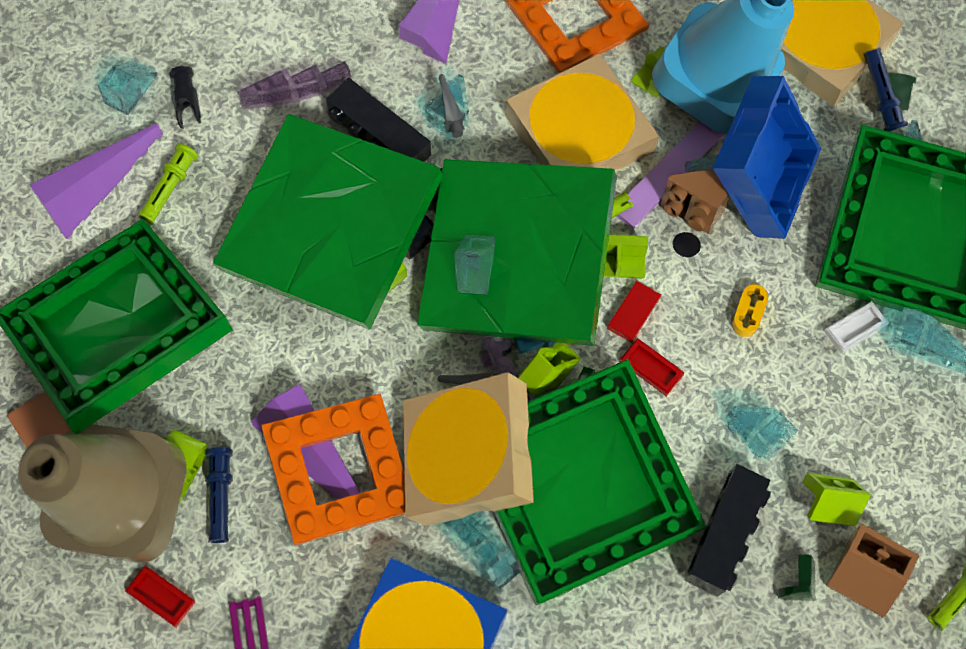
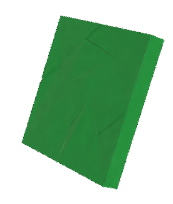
M288 114L213 264L219 270L371 330L443 178V174L439 167Z
M861 124L855 136L815 287L866 302L872 301L880 306L966 330V153Z
M444 159L443 178L440 183L417 325L422 330L594 346L617 181L615 170L612 168Z
M144 219L136 222L0 308L1 328L74 434L80 433L152 385L155 381L161 379L233 331L223 312Z
M629 359L528 401L529 427L527 445L531 458L534 503L494 511L535 606L707 528Z

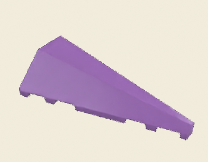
M418 0L399 24V38L422 48L423 54L446 63L460 0Z
M156 123L30 184L36 197L66 239L73 234L74 229L83 220L87 219L94 207L101 200L103 201L131 170L133 164L146 154L148 148L158 137L163 135V132Z
M301 384L274 397L256 415L251 423L254 428L263 434L261 425L315 410ZM331 440L301 448L308 476L336 500L360 493Z

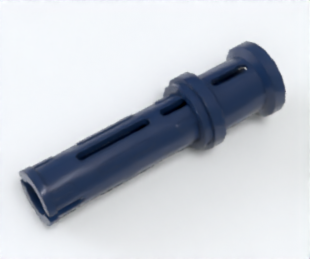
M881 48L864 53L863 55L865 56L879 100L878 107L876 108L877 111H881L885 124L883 130L889 132L908 126V121H904L901 112V99L895 97Z
M215 447L205 450V456L208 458V474L205 475V482L209 486L208 542L227 543L229 541L228 485L233 481V475L230 474V457L233 456V450Z

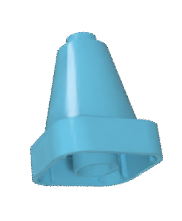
M723 0L719 4L707 2L697 5L654 65L652 79L655 87L665 98L710 129L718 133L727 134L752 76H780L784 70L785 58L781 48L794 15L793 1Z

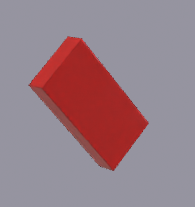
M636 281L608 324L607 329L633 343L660 300L661 294Z
M638 338L619 361L622 362L629 359L635 374L666 397L685 374V372Z
M144 565L125 590L127 594L175 628L196 602L146 565Z

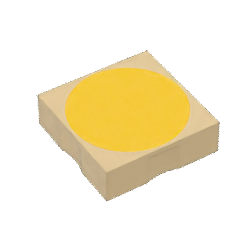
M792 0L794 15L781 48L785 58L784 70L796 77L807 89L834 107L856 84L861 73L868 68L863 54L877 48H881L883 54L894 43L904 23L871 0Z
M601 54L506 99V118L523 143L534 153L541 165L612 168L617 170L640 160L656 150L659 139L658 133Z
M507 372L403 400L405 515L407 519L429 526L461 519L479 511H498L534 503L531 458L527 445L529 427L527 383Z

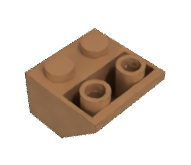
M708 169L671 175L666 184L661 206L664 207V210L670 216H679L687 221L692 229L709 234L726 210L730 196L716 173Z
M861 524L851 534L826 586L884 618L908 582L920 555Z

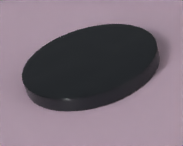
M682 232L675 236L673 248L682 257H693L700 251L701 243L699 238L693 233Z

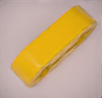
M758 284L748 285L740 297L732 320V327L736 334L742 337L752 336L760 325L768 302V293L763 286ZM756 293L759 300H757L754 307L749 306L750 296ZM746 313L751 315L749 321L751 325L748 328L742 327V321Z

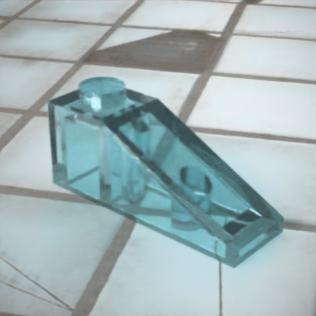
M904 307L896 318L888 347L966 375V346L934 317L924 314L919 309Z
M471 515L461 519L434 524L472 568L497 592L521 572L511 550Z

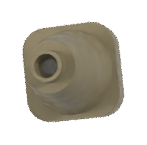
M92 424L78 434H74L72 430H69L66 434L43 436L31 443L23 453L18 467L19 483L24 493L41 509L40 529L44 538L51 545L79 554L135 563H145L156 559L169 545L186 475V459L176 444L151 432Z

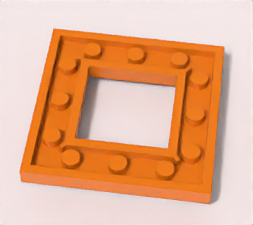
M504 0L558 73L570 69L598 54H603L648 30L650 25L631 0H595L609 19L568 40L543 7V5L552 0Z
M381 393L261 425L294 546L405 515V473ZM359 433L375 489L316 505L301 448Z

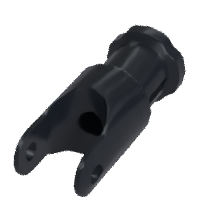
M177 66L169 72V77L174 85L172 95L177 122L181 129H184L182 120L183 110L189 106L194 108L195 118L199 124L201 123L198 94L196 88L193 87L192 81L194 71L188 66Z

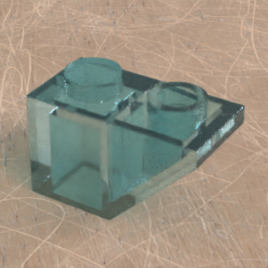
M136 61L113 65L97 87L105 105L129 115L158 73Z
M458 74L453 81L449 80L447 84L465 118L463 121L465 127L469 123V107L464 76ZM441 93L436 100L432 99L425 108L426 124L453 141L454 137L451 131L446 133Z
M733 406L725 417L728 429L736 436L741 435L749 443L750 451L758 458L763 457L767 462L790 442L798 431L775 408Z

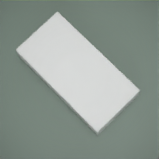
M870 301L825 328L824 332L842 354L888 326L889 322L875 304Z

